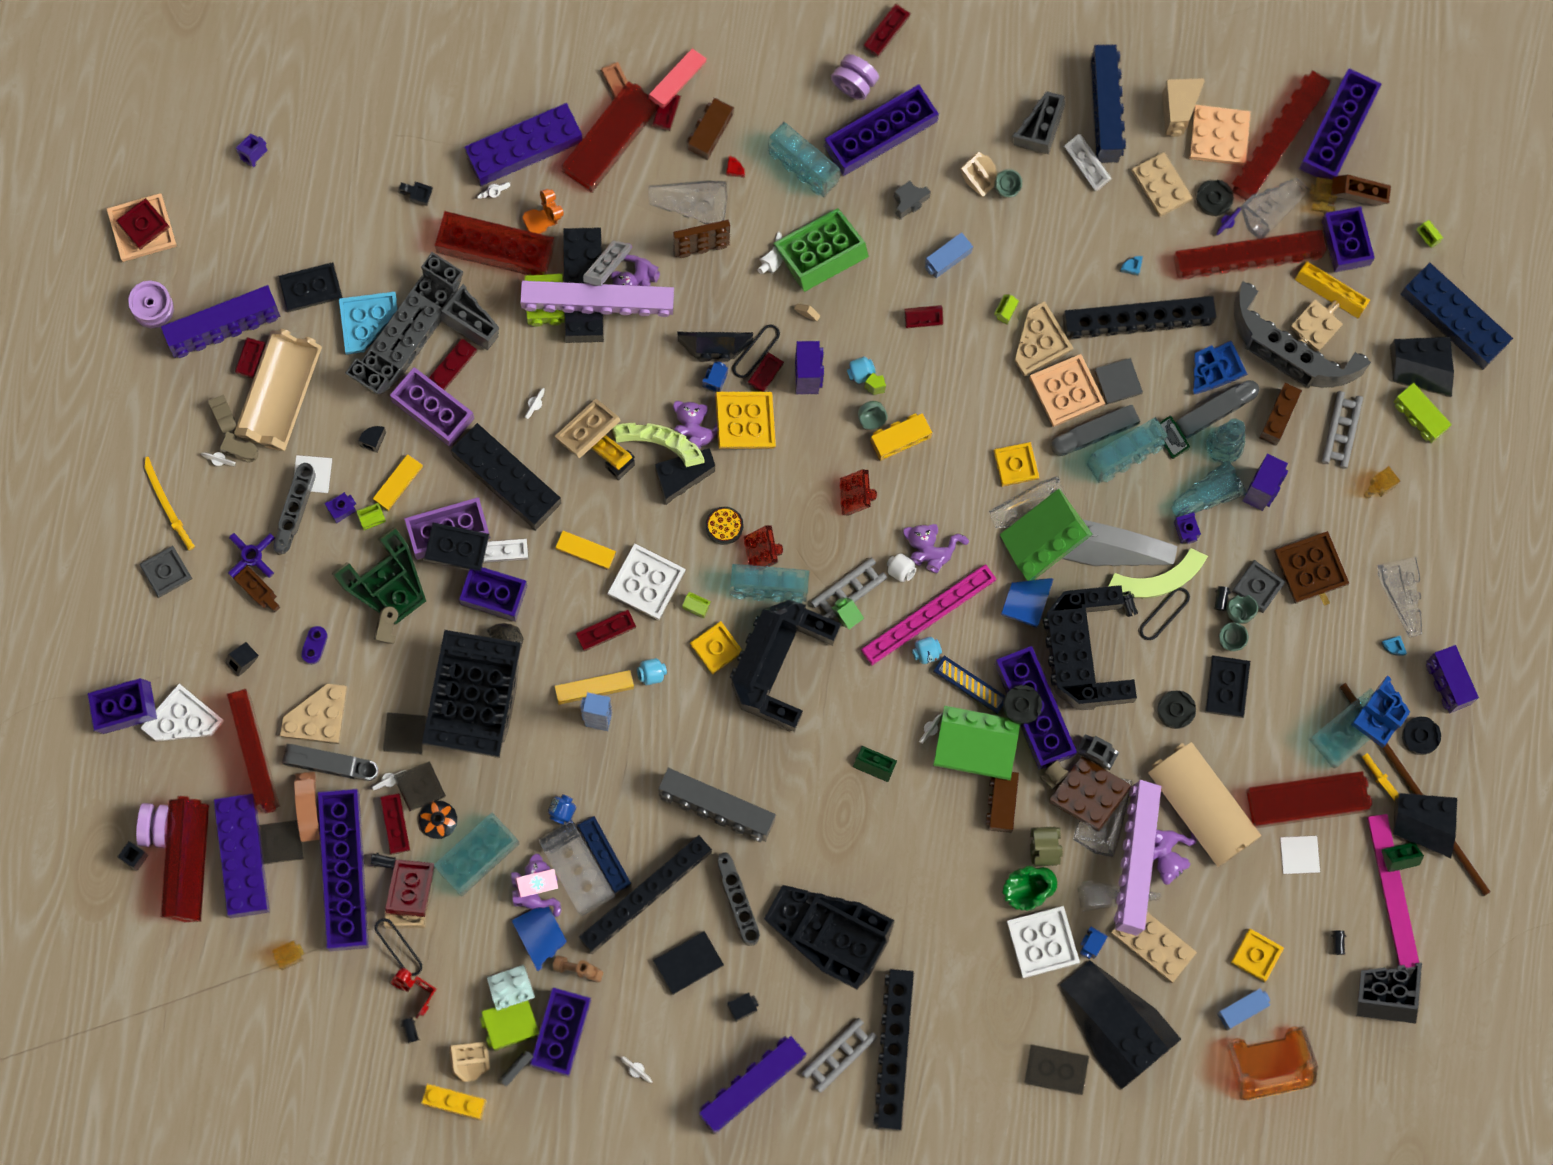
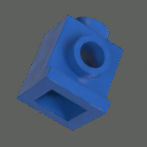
M715 361L712 368H708L702 381V387L715 392H721L728 374V367L722 362Z
M1090 927L1087 931L1090 935L1086 934L1080 944L1083 946L1080 954L1087 959L1091 957L1095 959L1108 936Z

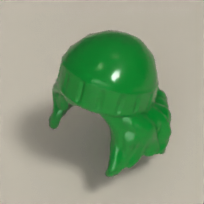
M1025 866L1009 874V878L1003 885L1002 893L1005 895V901H1009V905L1012 908L1020 909L1021 911H1031L1041 906L1046 898L1051 897L1055 893L1058 885L1057 877L1052 870L1046 867L1035 868L1033 866Z

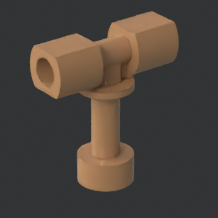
M558 955L553 962L554 971L561 973L565 970L577 972L578 977L584 976L596 983L602 980L604 972L587 961L581 960L578 964L567 962L566 957Z

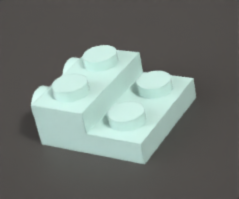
M524 965L487 977L497 1010L535 998Z

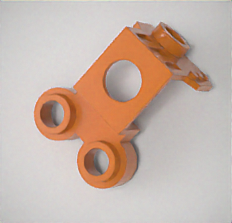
M552 189L540 191L543 210L533 209L523 214V221L532 235L544 233L547 227L556 225L558 220L564 216L562 207L560 205L557 206L554 202L556 196Z

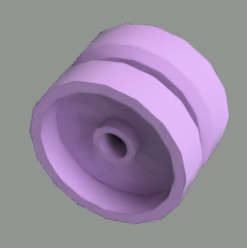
M847 54L840 62L841 67L836 68L831 75V79L836 87L846 95L856 100H864L870 92L869 87H873L876 84L879 75L865 60L858 56Z
M143 281L137 284L130 292L128 298L129 308L136 321L142 326L159 328L172 318L174 312L173 301L166 287L159 282Z
M142 803L137 820V845L149 847L154 842L156 848H167L172 830V807L160 804L156 810L153 804Z

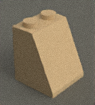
M1204 78L1167 80L1162 93L1165 135H1171L1172 137L1184 135L1203 87Z

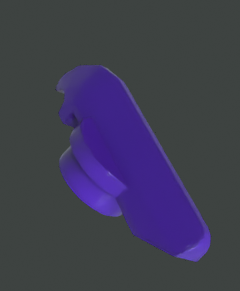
M1240 207L1231 215H1225L1222 218V225L1218 229L1216 236L1225 229L1234 226V219L1241 211Z

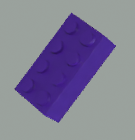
M552 988L530 1064L531 1067L570 1077L591 1005V998Z

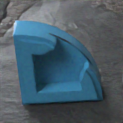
M1135 256L1127 260L1122 265L1120 272L1139 276L1143 256Z
M1401 636L1381 642L1385 650L1393 655L1402 656L1407 654Z

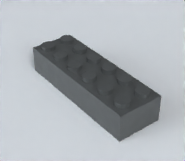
M671 768L667 769L659 786L661 800L670 804L672 801L680 804L679 807L686 811L694 810L699 817L704 819L710 817L720 826L725 827L728 825L733 827L732 830L738 834L743 835V833L751 835V839L757 842L762 840L766 842L775 822L776 814Z

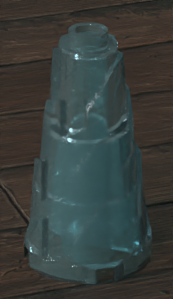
M1237 418L1231 419L1210 433L1206 441V449L1209 456L1215 462L1219 461L1221 464H1230L1241 457L1245 447L1246 427L1244 422Z
M1229 461L1224 462L1208 473L1205 478L1195 483L1191 489L1183 493L1171 506L1174 515L1177 517L1193 512L1197 513L1204 509L1208 510L1221 503L1225 504L1246 495L1245 487L1240 477L1235 473L1236 470Z

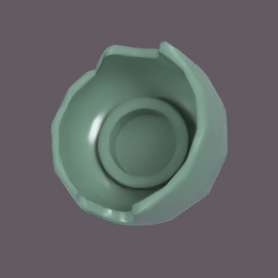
M1005 169L996 176L994 187L1001 196L1014 197L1022 189V178L1013 169Z
M877 401L865 402L858 411V419L865 429L879 428L888 419L884 406Z
M1237 595L1228 602L1226 610L1231 620L1239 624H1246L1256 616L1258 605L1256 600L1250 595L1245 597Z
M1236 622L1227 623L1221 628L1219 633L1220 644L1229 651L1241 650L1247 645L1249 639L1247 629Z

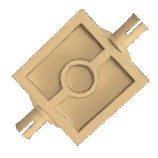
M1315 299L1290 326L1297 334L1298 341L1306 343L1319 352L1343 325L1333 314L1339 307V304L1333 301L1326 308Z

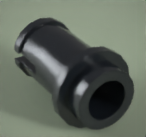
M1218 586V589L1215 590L1217 595L1214 609L1226 611L1228 595L1231 592H1229L1228 587Z
M1131 591L1123 592V606L1127 617L1133 616L1132 613L1134 615L1138 614L1133 599L1134 594Z
M379 852L373 853L370 865H374V868L379 866L394 870L396 857L379 855Z
M1333 931L1331 935L1333 937V955H1345V937L1347 935H1345V931Z
M413 1017L401 1020V1027L404 1028L407 1043L420 1040L414 1024L416 1020H413Z

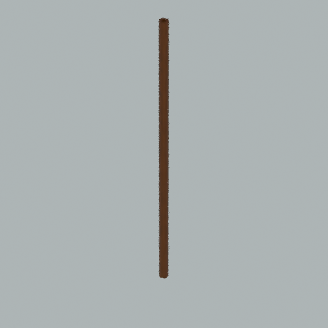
M1344 683L1340 686V689L1356 712L1359 713L1363 707L1348 685ZM1387 743L1382 748L1412 793L1423 795ZM1455 841L1453 852L1484 896L1491 891Z

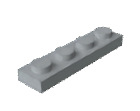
M613 240L584 274L583 282L594 286H602L631 251V244Z

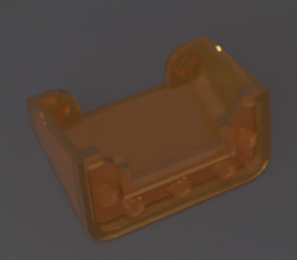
M1304 1026L1290 1027L1282 1039L1248 1046L1246 1041L1240 1038L1227 1041L1235 1083L1241 1100L1246 1101L1309 1088L1316 1083L1318 1064Z

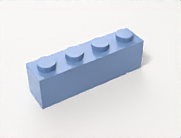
M587 692V696L582 698L580 706L585 727L608 731L612 716L611 698Z

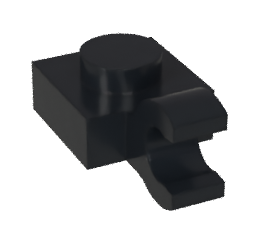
M416 181L414 186L401 182L399 193L410 195L409 199L412 202L428 206L433 187Z

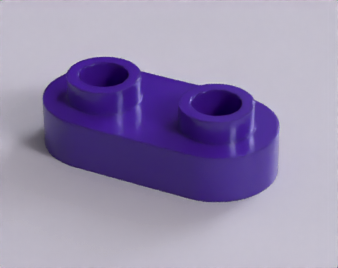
M312 627L307 634L301 652L302 658L307 664H316L322 657L328 639L327 632L323 627ZM315 633L321 634L319 638H314ZM314 651L315 653L313 656H308V652Z

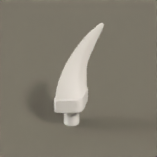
M780 232L777 233L775 242L782 239ZM775 245L767 255L760 259L762 265L758 268V272L760 274H764L766 271L773 273L781 265L783 259Z

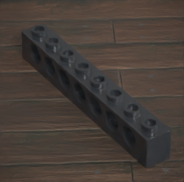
M1214 296L1065 310L1063 314L1066 337H1071V339H1079L1087 335L1089 337H1098L1101 334L1113 336L1119 334V332L1133 334L1139 330L1152 332L1159 328L1172 330L1179 326L1191 328L1193 325L1200 324L1205 327L1212 325L1217 318ZM1196 310L1200 315L1194 316L1191 311ZM1178 312L1180 313L1181 317L1176 318L1173 316L1172 313ZM1154 314H1160L1163 319H1156ZM1135 316H1142L1144 321H1137ZM1117 318H1124L1126 322L1119 323ZM1098 320H1105L1107 325L1099 324ZM1085 321L1089 326L1083 327L1079 322Z
M698 835L579 936L580 941L591 954L595 953L712 853V849Z
M890 969L889 974H885V986H888V994L884 993L883 1005H886V1013H882L881 1025H885V1032L880 1035V1045H883V1053H879L878 1065H882L881 1073L877 1074V1085H880V1093L876 1092L875 1104L879 1105L878 1113L874 1112L873 1123L877 1125V1130L898 1132L902 1130L914 971ZM901 986L904 991L903 994L900 996L895 995L893 987ZM895 1005L900 1006L902 1013L894 1015L891 1012V1007ZM897 1025L900 1028V1034H891L890 1027ZM890 1045L898 1047L899 1053L897 1055H891L888 1052ZM888 1065L896 1066L897 1073L895 1075L888 1074L886 1070ZM886 1085H893L896 1089L895 1094L888 1095L885 1092ZM890 1104L893 1106L894 1113L892 1115L884 1113L883 1107Z

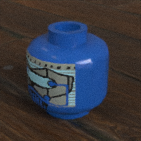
M564 794L561 797L555 796L548 808L550 819L563 825L565 822H570L576 810V805L572 803L573 798Z

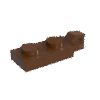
M248 565L233 578L263 608L268 606L274 613L280 609L279 604L274 600L277 597L274 591Z

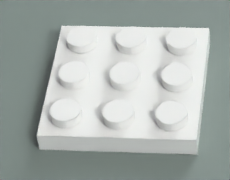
M634 543L608 595L660 620L686 569Z
M1064 906L1007 921L1023 979L1080 963Z

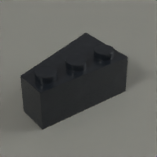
M710 448L701 450L704 457V463L686 467L680 457L655 464V471L666 505L677 496L685 493L693 485L698 484L715 472V463Z

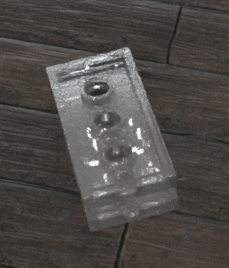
M573 820L538 839L581 916L616 897ZM572 850L573 855L570 858H565L566 852ZM576 868H583L581 874L574 875V871ZM592 884V889L589 892H584L585 885Z

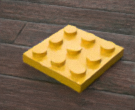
M772 392L715 393L719 449H774L776 447Z

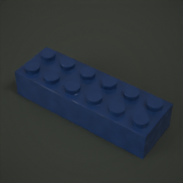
M1117 44L1094 45L1090 58L1096 157L1100 163H1119L1120 157L1123 156L1124 149H1126V139L1122 138L1125 131V122L1121 121L1124 105L1120 103L1123 88L1119 86L1122 71L1121 68H1118L1121 56L1120 51H1117Z
M1430 262L1400 294L1446 337H1450L1451 341L1482 370L1513 339L1512 336Z

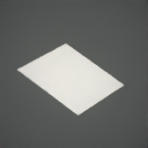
M296 455L294 475L298 465L301 463L311 464L316 473L311 492L328 493L332 458ZM304 470L301 476L307 477L311 471ZM298 488L297 490L305 491V488Z
M1317 836L1280 837L1283 874L1320 872Z

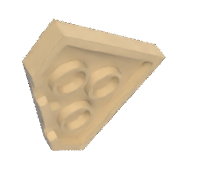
M1045 301L1029 309L1020 339L1015 363L1024 377L1073 351L1071 343Z
M326 684L283 717L280 736L282 738L339 744L347 686Z

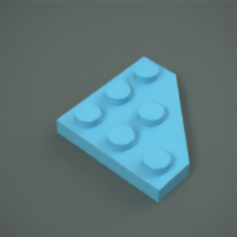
M396 292L339 299L346 355L365 352L383 331L398 310Z

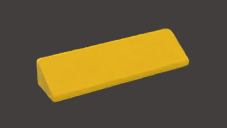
M1306 261L1295 278L1297 282L1331 303L1336 301L1341 309L1356 318L1361 316L1370 302V299L1308 261Z
M630 670L555 686L558 705L582 700L583 697L586 698L587 692L603 696L634 689Z

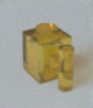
M1317 177L1315 183L1311 184L1310 194L1313 195L1312 201L1320 202V204H1312V211L1325 213L1335 211V206L1328 205H1334L1337 200L1336 196L1331 195L1333 180Z
M1390 466L1372 478L1370 481L1371 486L1364 493L1365 498L1369 499L1375 493L1382 497L1399 484L1400 480Z
M294 940L272 950L274 959L281 970L304 961L302 955L305 954L301 944L297 945Z

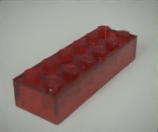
M444 211L435 242L436 253L525 275H547L555 246L554 237Z

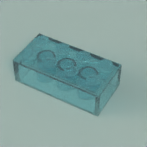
M783 122L769 137V154L774 159H779L783 162V166L788 171L796 173L797 178L801 182L809 184L815 194L825 197L839 182L840 168L787 123Z
M1155 417L1092 453L1087 465L1098 483L1102 481L1106 483L1115 477L1114 474L1119 471L1124 473L1129 470L1131 464L1135 462L1139 464L1146 460V456L1150 453L1155 455L1160 452L1166 444L1165 441L1168 435Z
M732 564L730 595L736 599L753 597V600L763 601L764 598L772 599L774 602L791 600L803 603V601H807L809 570Z
M1371 688L1309 738L1311 743L1334 769L1370 740V738L1351 724L1374 693Z
M492 812L437 861L434 867L462 897L520 843Z

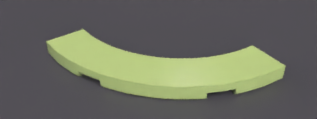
M624 423L617 424L612 428L616 443L624 441L653 442L667 447L676 453L686 467L704 463V457L699 448L687 440L685 435L668 427L647 423V425Z
M1190 548L1185 558L1176 567L1162 575L1152 578H1130L1114 573L1109 586L1122 585V592L1131 591L1134 594V598L1146 599L1162 596L1182 587L1194 577L1208 556Z

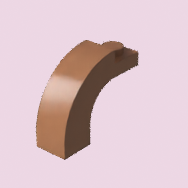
M315 772L296 774V781H294L295 803L301 842L321 840L316 798Z

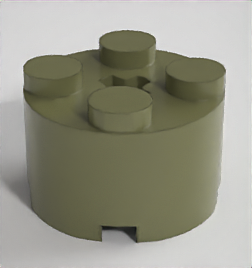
M1060 827L1031 828L1030 837H1034L1032 843H1030L1033 867L1060 865L1061 857L1063 856L1062 845H1059V839L1061 838Z

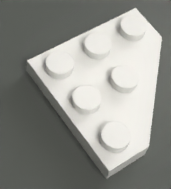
M178 684L157 708V719L145 722L141 729L155 741L212 736L224 720L182 685Z

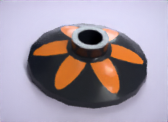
M433 801L422 808L419 814V825L426 836L433 839H442L454 832L458 817L455 809L449 803ZM437 815L441 816L439 822L434 821V817Z

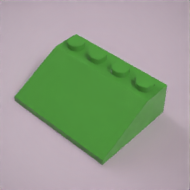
M839 208L774 242L776 249L804 292L869 257L865 241Z
M1057 489L1000 534L1015 564L1027 581H1033L1093 535L1060 489Z
M944 705L933 766L1010 780L1020 724L1014 723L1006 717Z

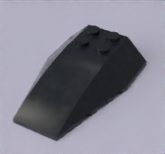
M782 885L764 918L767 923L823 973L856 990L870 977L888 944L895 922L890 917L860 902H852L843 898L826 896L825 894L813 893Z
M1091 960L1060 985L1096 1060L1121 1090L1181 1040L1156 1008Z

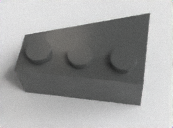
M1046 91L1033 108L1029 117L1023 121V125L1013 134V145L1049 154L1065 108L1064 95Z
M462 284L441 311V321L488 351L499 336V326L481 308L475 297L471 296L466 286Z

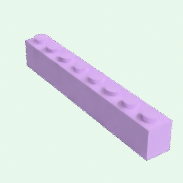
M522 281L521 308L526 311L544 309L546 312L563 310L565 313L582 311L585 314L601 312L605 315L612 314V312L620 313L621 315L637 313L640 316L658 314L660 317L673 315L674 287L608 284L594 286L586 283Z
M1139 780L1136 784L1132 785L1129 791L1131 801L1127 808L1129 817L1125 826V832H1127L1123 843V850L1125 851L1124 857L1121 860L1122 875L1118 882L1120 886V892L1116 899L1118 909L1114 916V922H1116L1115 930L1136 936L1145 930L1161 794L1160 785Z

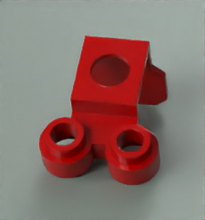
M402 968L397 971L390 983L397 989L404 990L407 993L415 983L430 993V996L415 1018L417 1019L420 1015L423 1017L429 1009L427 1004H429V1000L436 991V988L418 976L412 980L411 972Z

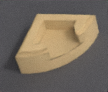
M796 304L794 308L795 311L808 319L818 321L820 318V314L810 305Z

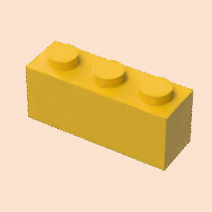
M915 413L907 417V420L900 423V421H897L886 430L879 429L875 431L873 436H871L870 442L879 460L882 461L930 439L932 431L923 413L919 415Z
M427 1084L422 1104L481 1121L486 1100Z

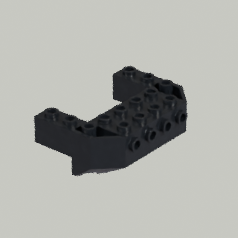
M1122 585L1064 591L1049 609L1045 618H1043V626L1047 631L1046 647L1049 648L1050 653L1048 655V664L1052 669V674L1050 675L1051 685L1054 686L1055 693L1076 710H1094L1098 706L1134 703L1137 699L1135 679L1096 683L1087 620L1088 612L1122 609L1124 605Z
M787 600L763 609L761 615L756 616L753 623L755 628L752 633L748 634L745 641L747 646L745 650H741L737 659L740 662L737 668H733L730 678L732 679L731 685L741 710L795 732L803 710L769 696L797 631L833 646L841 628V623L806 609V605L803 603Z

